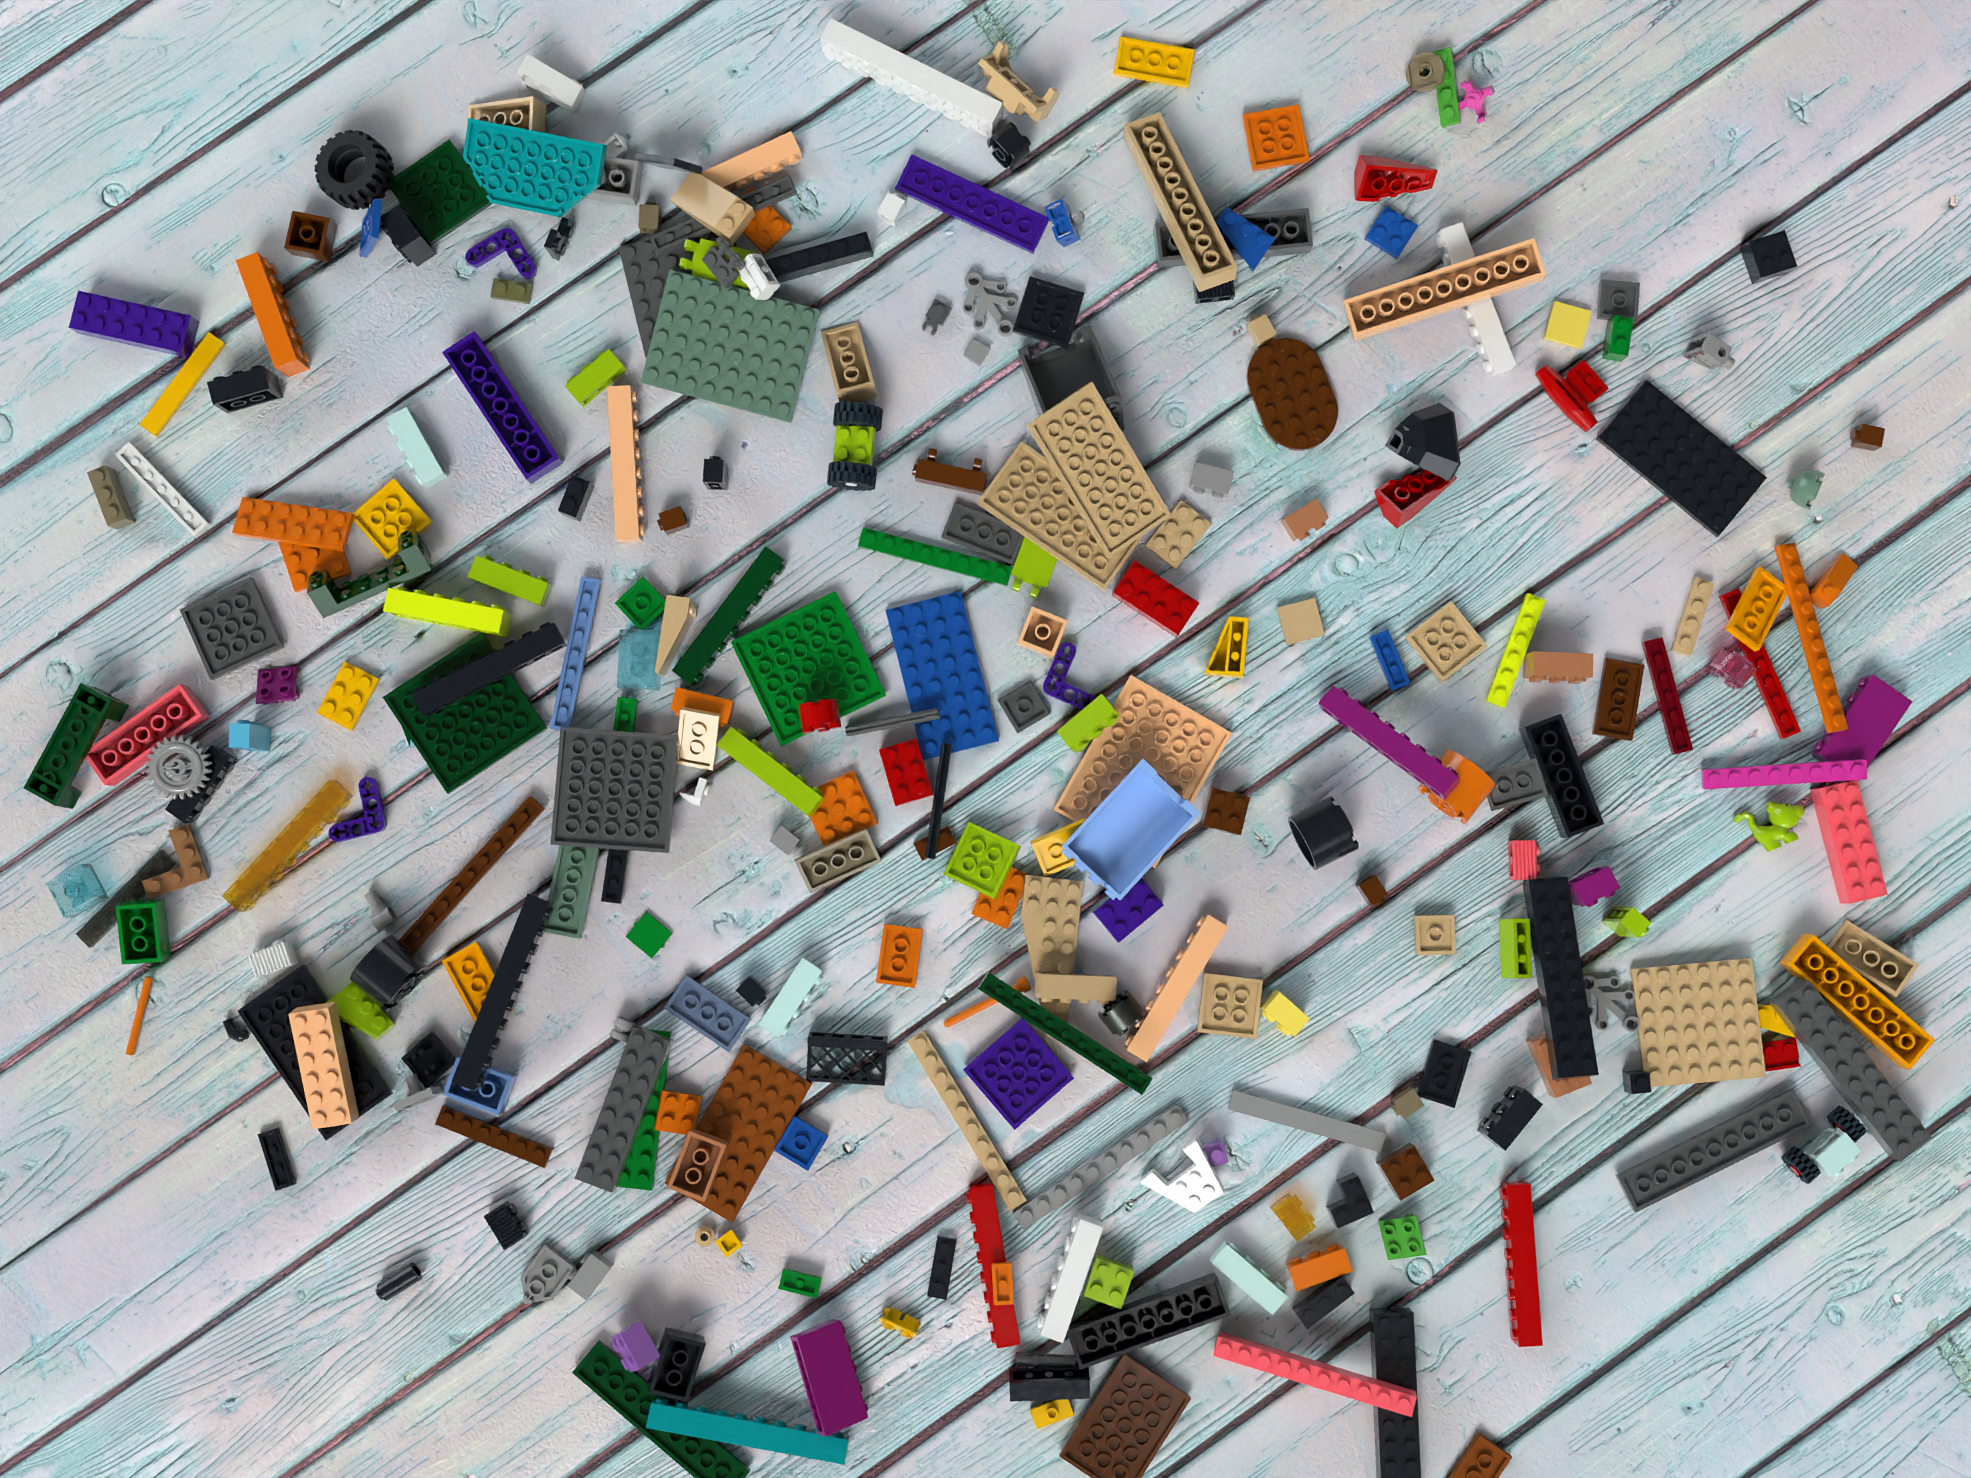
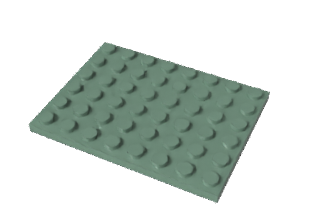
M669 269L641 383L791 423L820 310L770 297L767 300H756L748 290L733 286L724 288L721 283Z

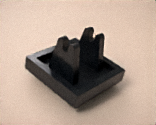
M434 1032L429 1033L401 1057L414 1074H417L419 1081L425 1088H428L453 1067L456 1060Z

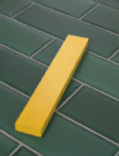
M208 332L139 425L158 437L226 344Z

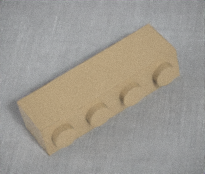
M1036 973L1035 997L1041 998V1002H1053V999H1060L1062 1003H1072V999L1079 1000L1078 1003H1090V1000H1097L1098 1004H1109V1001H1116L1117 977L1111 975Z

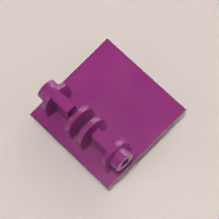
M297 665L258 670L256 704H277L279 701L284 703L285 700L296 701L299 699V691H296Z

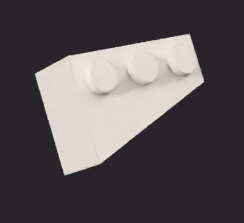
M526 54L516 73L525 89L574 113L577 112L586 95L582 83L575 79L571 80L561 72L554 70L529 54Z

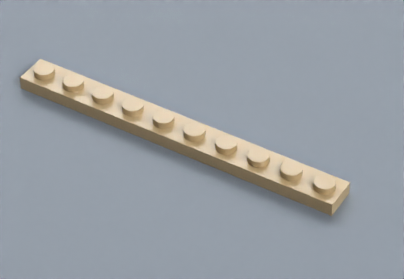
M923 1030L908 1039L907 1042L1008 1209L1011 1211L1027 1201L926 1032Z

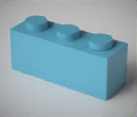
M237 720V723H230V748L247 751H270L271 728L264 727V723L251 722L250 720Z

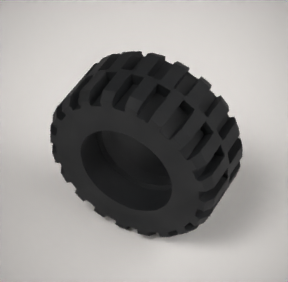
M346 130L344 134L339 132L335 134L336 137H330L326 140L327 144L325 146L322 145L320 154H317V164H315L314 169L317 173L315 174L316 181L319 183L320 189L341 206L351 208L352 210L369 208V205L375 198L383 199L386 196L385 192L391 188L390 181H393L394 178L392 173L394 171V163L391 162L392 157L387 152V149L367 133L359 130ZM365 157V166L361 175L352 182L344 183V174L349 164L357 158Z

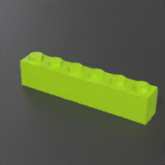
M730 727L717 746L807 816L812 817L825 800L821 796L823 792L815 786L810 788L806 784L808 780L800 774L797 776L792 774V768L786 763L779 764L776 761L777 756L769 750L766 753L761 750L762 745L755 739H752V741L746 738L747 733L738 727L735 730L733 727Z

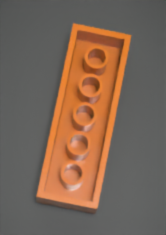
M258 252L237 259L238 269L274 367L287 377L309 370L308 362L310 360L307 353L301 347L303 341L301 336L296 333L295 327H297L295 319L289 314L290 305L282 295V292H284L283 286L279 280L277 281L275 276L277 274L276 267Z

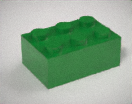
M164 899L129 901L115 906L122 965L162 962L171 957Z

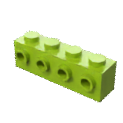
M484 554L482 557L475 556L467 576L468 578L541 607L545 606L552 589V585L547 583L548 579L539 575L536 578L529 576L530 572L520 568L518 571L511 569L512 565L502 561L500 564L493 562L494 558Z

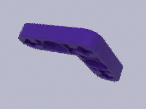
M510 228L501 229L469 249L465 254V259L469 265L478 268L506 251L523 278L532 279L537 274L534 262L517 235ZM506 234L510 236L513 245L510 246L508 241L505 240ZM488 244H496V250L494 252H487L486 247ZM482 249L487 256L484 257L480 250ZM521 249L523 251L522 256L514 258V250ZM474 254L478 256V260L476 262L472 260V255ZM525 261L527 266L530 268V273H527L525 271L522 262Z
M1067 642L1060 646L1043 683V691L1050 697L1083 710L1085 708L1083 707V702L1078 701V705L1074 703L1078 698V693L1082 694L1080 698L1083 700L1090 698V702H1092L1095 698L1087 692L1064 683V679L1076 655L1075 646ZM1070 647V651L1073 653L1072 655L1069 654L1066 658L1069 664L1062 660H1057L1058 657L1063 658L1064 652L1062 649ZM1057 664H1062L1065 667V672L1061 675L1054 672V667ZM1050 674L1055 678L1062 679L1061 682L1056 680L1055 687L1057 690H1052V692H1049L1046 684H1051L1053 678L1049 677ZM1068 689L1075 693V697L1072 700L1064 698V692Z
M364 777L358 784L365 817L331 826L329 829L330 839L336 842H343L380 833L386 829L387 820L379 784L376 779ZM367 781L373 783V786L370 787V792L372 794L375 793L376 796L366 797V794L370 795L369 789L364 788V785H367ZM372 799H375L378 803L375 810L368 808V802ZM370 813H380V815H376L377 821H381V824L378 825L379 829H377V827H373V823H375L376 820L375 816H370ZM356 823H360L363 826V830L359 834L353 831V826ZM338 829H348L349 833L340 834V838L339 836H335V832H337Z

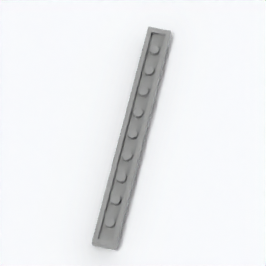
M1176 1104L1013 1211L1015 1218L1022 1229L1025 1230L1189 1122L1180 1106Z

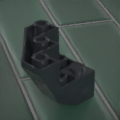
M1441 403L1411 413L1393 430L1385 444L1387 448L1399 456L1449 481L1452 480L1461 465L1455 413Z

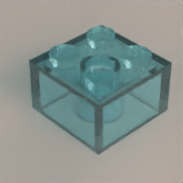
M79 864L46 883L63 918L76 917L109 898L91 864Z

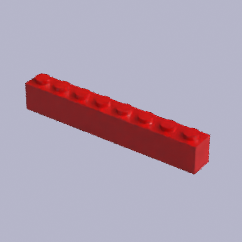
M1526 1181L1502 1182V1188H1500L1499 1193L1504 1207L1501 1208L1502 1220H1505V1228H1503L1502 1233L1507 1247L1504 1248L1505 1260H1508V1268H1506L1505 1274L1506 1279L1509 1280L1510 1287L1507 1289V1297L1511 1301V1308L1508 1310V1314L1513 1329H1510V1337L1518 1347L1543 1346L1531 1184Z
M993 1182L969 1186V1192H966L967 1203L972 1204L973 1209L972 1212H969L971 1224L975 1223L976 1231L973 1232L974 1243H979L980 1251H977L976 1254L978 1264L982 1263L983 1271H980L981 1283H986L987 1291H983L985 1303H989L990 1311H987L988 1323H993L994 1331H990L992 1343H996L997 1349L1021 1345L1014 1304L994 1305L992 1263L1006 1262Z

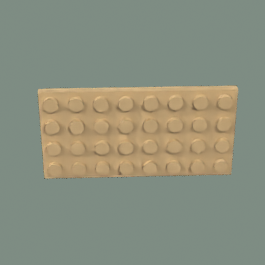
M1089 382L1026 424L1106 558L1112 557L1171 516L1093 382Z
M1022 441L977 502L979 506L1104 592L1144 536L1142 535L1112 557L1106 558L1048 460Z

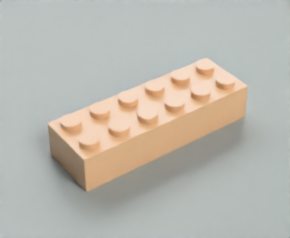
M336 1002L297 1007L289 1013V1019L312 1129L352 1124L359 1116Z

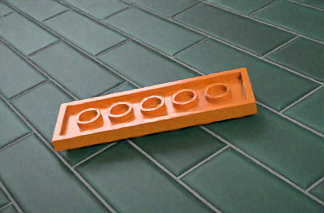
M242 497L232 533L237 536L345 552L355 515L343 511Z

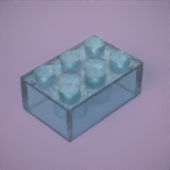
M620 629L617 688L621 690L660 691V676L655 673L661 634L659 630Z

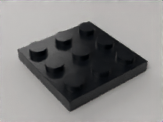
M1029 276L1013 333L1068 349L1085 293Z

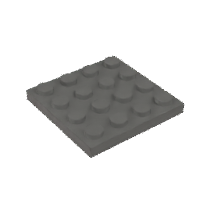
M252 577L179 609L210 680L218 679L284 648L255 580Z

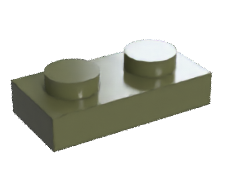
M493 278L490 297L497 300L530 304L533 285L531 283Z

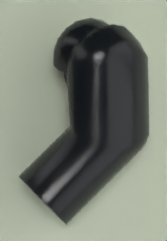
M233 1018L223 1021L229 1038L237 1042H243L249 1038V1033L246 1029L242 1031L236 1029Z

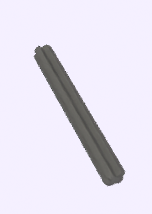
M937 708L849 725L845 727L847 736H854L939 719L940 712Z

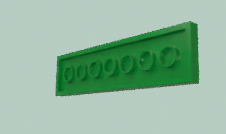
M647 1029L671 1038L672 1031ZM669 1053L617 1187L653 1190L660 1131L654 1130L661 1090H665Z

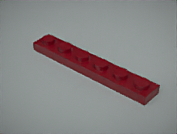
M1663 637L1641 642L1671 754L1675 755L1691 751L1693 747Z

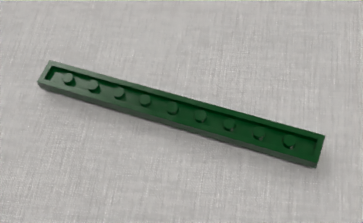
M987 972L977 989L1141 1095H1143L1153 1078L991 973Z

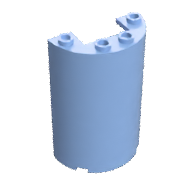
M1144 759L1133 768L1062 845L1063 850L1061 852L1068 859L1073 858L1076 861L1074 865L1081 872L1086 870L1090 874L1088 878L1095 885L1100 883L1107 889L1105 893L1112 900L1115 898L1121 900L1201 813L1156 774L1157 771Z

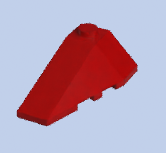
M1359 155L1354 171L1355 200L1376 202L1384 197L1390 196L1393 198L1397 197V194L1415 193L1432 189L1438 170L1379 156Z

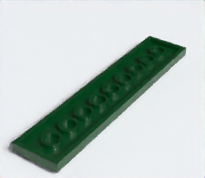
M598 1340L572 1372L694 1478H745L749 1474L751 1469L718 1441L646 1428L652 1400L668 1398L649 1393L647 1388L648 1381L638 1372L626 1370L622 1365L621 1358L600 1340Z

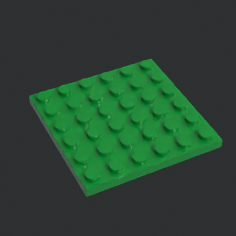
M836 591L731 641L781 747L809 734H804L802 731L799 713L800 704L836 699L840 718L886 697L884 689Z

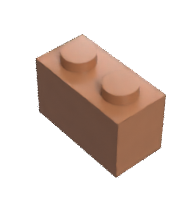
M1314 499L1284 518L1281 523L1294 542L1297 539L1302 541L1310 535L1309 531L1314 528L1318 531L1326 525L1325 521L1329 517L1318 500Z

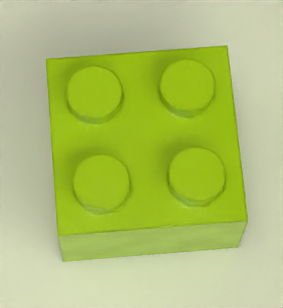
M1095 1253L1082 1291L1083 1296L1122 1309L1134 1274L1133 1266Z

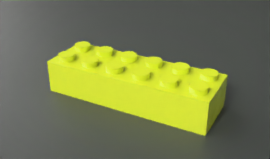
M395 586V589L388 588L383 608L384 612L397 617L506 638L509 636L513 617L512 614L507 612L508 609L499 605L491 604V607L478 601H472L470 604V602L462 598L453 597L451 600V598L445 597V595L434 593L432 596L421 590H414L413 593V591L400 586Z

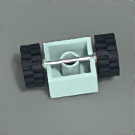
M1837 1106L1827 1115L1828 1122L1835 1129L1828 1128L1803 1151L1793 1146L1781 1156L1786 1166L1791 1169L1790 1171L1795 1173L1806 1184H1810L1820 1174L1829 1177L1838 1176L1843 1171V1167L1848 1163L1854 1162L1861 1152L1855 1142L1866 1133V1129L1843 1106Z

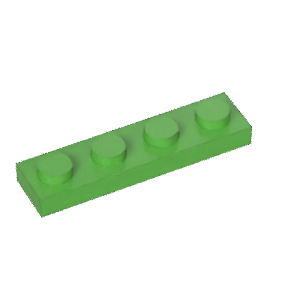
M1451 47L1432 52L1439 56L1445 64L1444 82L1436 88L1442 128L1461 123L1453 50Z

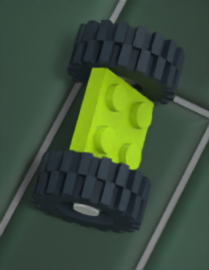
M851 401L835 404L833 425L837 428L833 462H830L828 466L827 484L829 486L855 491H871L875 489L877 468L872 466L875 433L881 430L883 409L879 406Z

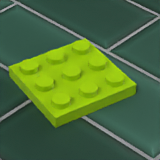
M968 822L943 875L996 900L1021 846Z

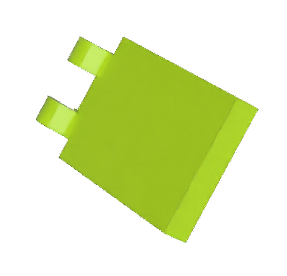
M686 239L684 244L685 250L694 252L692 261L681 258L680 268L692 271V276L720 283L702 261V258L712 246L719 247L720 245L717 242L700 239L699 244ZM731 247L735 253H739L742 261L748 254H757L754 251ZM741 274L731 285L749 290L747 284L741 280Z
M1024 537L1011 572V576L1016 577L1011 590L1019 592L1022 582L1033 585L1029 597L1037 599L1041 587L1047 589L1058 559Z

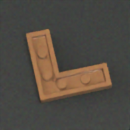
M189 824L168 830L181 867L143 880L142 883L148 900L209 879Z

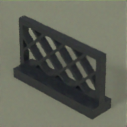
M809 1032L807 1040V1081L885 1086L888 1036ZM812 1047H820L825 1053L817 1059L812 1054ZM834 1048H840L844 1052V1055L838 1060L830 1053ZM854 1049H858L864 1054L857 1062L850 1055ZM874 1050L883 1051L882 1058L877 1063L870 1057ZM826 1055L834 1062L828 1069L820 1063ZM846 1056L854 1063L847 1071L839 1063ZM866 1057L873 1064L867 1072L859 1065ZM816 1064L824 1071L820 1076H811V1069ZM836 1065L843 1072L839 1078L833 1077L829 1073ZM855 1067L863 1073L859 1079H854L849 1074ZM877 1068L881 1073V1080H873L868 1074Z

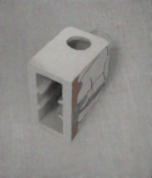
M1711 333L1691 339L1683 357L1708 369H1715L1720 366L1730 369L1735 363V359L1729 356L1732 350L1731 346Z

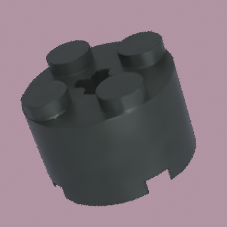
M1128 990L1124 991L1126 994L1123 996L1120 993L1116 995V1001H1109V1004L1103 1006L1105 1011L1103 1013L1099 1011L1098 1017L1111 1033L1118 1034L1119 1037L1128 1031V1027L1131 1024H1137L1144 1018L1142 1015L1143 1008Z

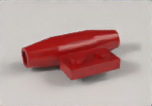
M1582 360L1567 373L1566 378L1548 364L1535 374L1550 399L1568 419L1584 432L1589 431L1598 423L1587 403L1594 402L1609 388L1585 360Z

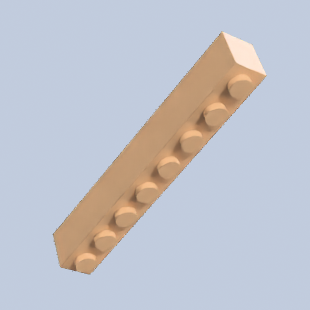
M630 385L607 387L615 537L619 543L641 542L642 536H645L644 524H641V517H644L643 505H640V498L643 497L642 486H639L642 472L641 467H638V460H640L641 454L640 448H637V441H639L640 437L635 423L638 422V411L635 410L634 403H637V392Z
M1208 914L1205 917L1201 916L1196 924L1198 927L1196 932H1191L1187 938V947L1185 950L1181 949L1176 956V965L1169 968L1165 975L1168 977L1164 984L1160 983L1155 991L1157 994L1154 1001H1149L1145 1008L1147 1013L1140 1022L1135 1024L1136 1031L1133 1035L1130 1033L1124 1043L1127 1045L1125 1047L1127 1051L1145 1062L1150 1058L1228 929V926Z

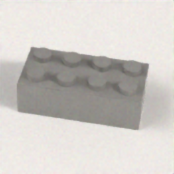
M605 156L601 185L584 199L637 206L643 170L639 161Z

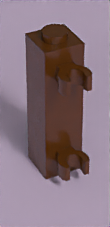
M929 448L927 460L919 459L918 464L913 466L912 475L915 476L916 482L981 496L984 493L987 473L980 472L982 459H974L972 470L936 463L937 450Z

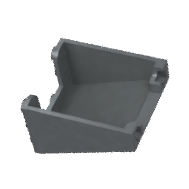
M1091 325L1081 328L1083 337L1078 340L1077 336L1073 337L1074 343L1069 344L1068 349L1060 347L1042 354H1038L1036 349L1033 350L1034 355L1029 354L1027 347L1018 349L1020 365L1038 416L1089 382H1093L1121 431L1125 430L1121 395Z

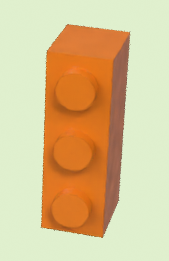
M676 687L670 710L674 711L675 716L679 717L682 707L721 714L720 727H724V724L730 725L735 702Z
M1332 1244L1327 1247V1250L1322 1252L1319 1250L1310 1252L1308 1257L1302 1259L1301 1257L1293 1258L1290 1260V1263L1286 1264L1296 1291L1353 1271L1345 1248L1338 1244Z

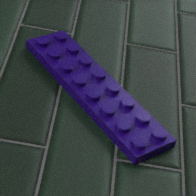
M912 154L895 187V191L1034 254L1049 223L1047 216Z

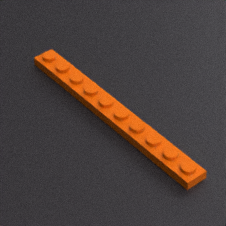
M1796 544L1778 545L1774 547L1826 731L1827 733L1847 730V722Z

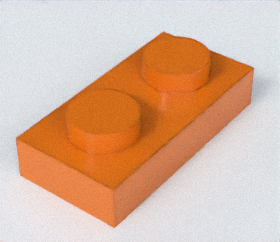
M1012 1262L992 1263L994 1305L1014 1304Z

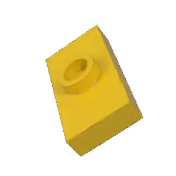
M1069 1399L1051 1400L1030 1408L1036 1429L1074 1416Z

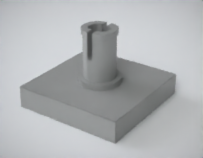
M413 1074L405 1078L411 1095L393 1104L396 1111L409 1109L442 1095L444 1090L442 1086L423 1090L417 1074Z

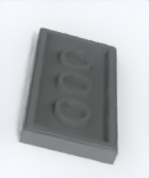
M955 501L941 538L1013 566L1024 536L997 517Z

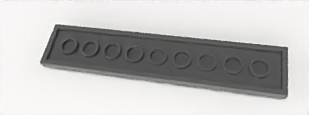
M1789 1089L1615 1176L1633 1212L1636 1213L1812 1125L1795 1091Z

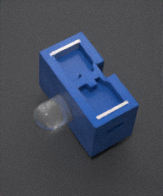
M1063 199L1045 206L1049 221L1055 225L1052 227L1054 236L1061 246L1066 247L1081 240L1076 224L1084 220L1085 215L1082 211L1078 210L1071 213L1069 205Z

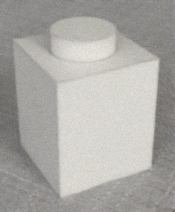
M887 192L877 211L878 218L896 226L905 209V200L897 193L891 194Z

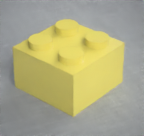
M1276 990L1260 1006V1009L1263 1011L1261 1015L1269 1022L1273 1023L1275 1021L1278 1024L1276 1028L1286 1036L1290 1034L1295 1037L1310 1020L1306 1014L1281 992Z

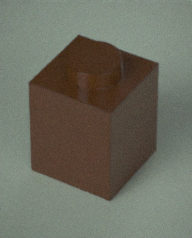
M1867 424L1855 427L1850 434V440H1852L1851 447L1870 451L1881 448L1885 428Z
M681 506L658 513L660 517L657 520L661 531L664 530L667 535L689 528Z
M1371 875L1355 885L1366 903L1371 906L1375 905L1376 907L1385 901L1384 897L1388 895L1376 875Z

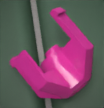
M1469 78L1460 83V87H1464L1467 94L1459 102L1460 110L1466 107L1474 109L1478 116L1477 122L1481 123L1485 121L1487 116L1484 101L1487 96H1492L1495 93L1493 85L1486 88L1477 87Z

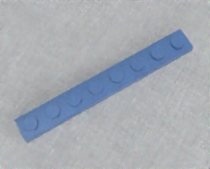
M583 576L580 579L550 729L560 730L561 727H572L601 586V580Z

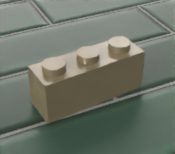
M104 465L87 472L107 526L118 530L135 523L116 471Z

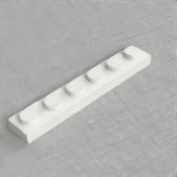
M128 442L115 454L193 537L197 538L211 525L131 442Z

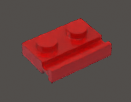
M1796 1038L1762 1042L1766 1072L1801 1067L1798 1059L1799 1053Z

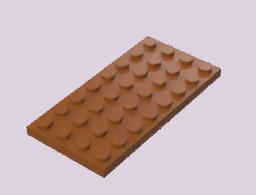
M744 1044L696 1127L699 1131L728 1141L729 1145L708 1199L703 1202L690 1196L687 1197L733 1223L813 1083ZM676 1164L665 1181L667 1185L670 1182Z

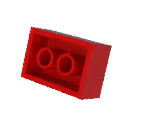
M917 738L879 749L896 807L933 796Z

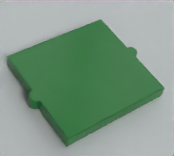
M646 912L638 922L634 923V927L626 935V938L652 959L661 948L665 947L664 944L673 933Z

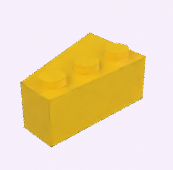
M1229 616L1208 666L1204 671L1205 676L1244 679L1249 618Z

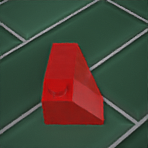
M1425 470L1422 474L1415 476L1407 475L1404 479L1397 481L1395 479L1389 480L1375 489L1374 494L1383 517L1397 529L1425 508L1455 482L1457 477L1454 475L1452 480L1449 481Z

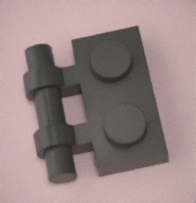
M719 236L716 242L720 246H712L702 258V261L724 288H730L740 275L736 267L742 270L746 265L743 263L739 253H735L731 248V243L722 236Z

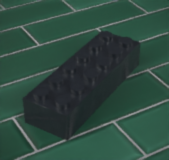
M1562 714L1520 728L1519 732L1530 759L1536 757L1539 759L1550 793L1545 798L1560 837L1569 838L1604 825Z

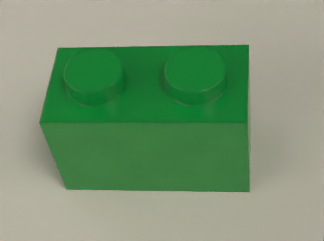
M1614 315L1607 322L1602 359L1622 362L1628 357L1634 318Z

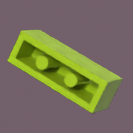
M610 349L600 352L594 362L586 364L582 368V372L577 376L574 375L569 378L565 385L567 390L583 408L627 371Z
M1101 694L1062 726L1057 733L1069 748L1077 753L1084 750L1092 739L1098 738L1105 728L1114 725L1118 720L1117 718L1121 715L1107 698Z
M1614 906L1602 920L1617 935L1632 938L1643 937L1649 931L1648 926L1651 924L1635 908Z
M1499 919L1501 978H1532L1530 919Z

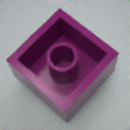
M1609 866L1596 867L1568 881L1571 901L1573 905H1581V907L1586 905L1591 907L1598 903L1597 899L1611 897L1616 894L1615 890L1620 888Z

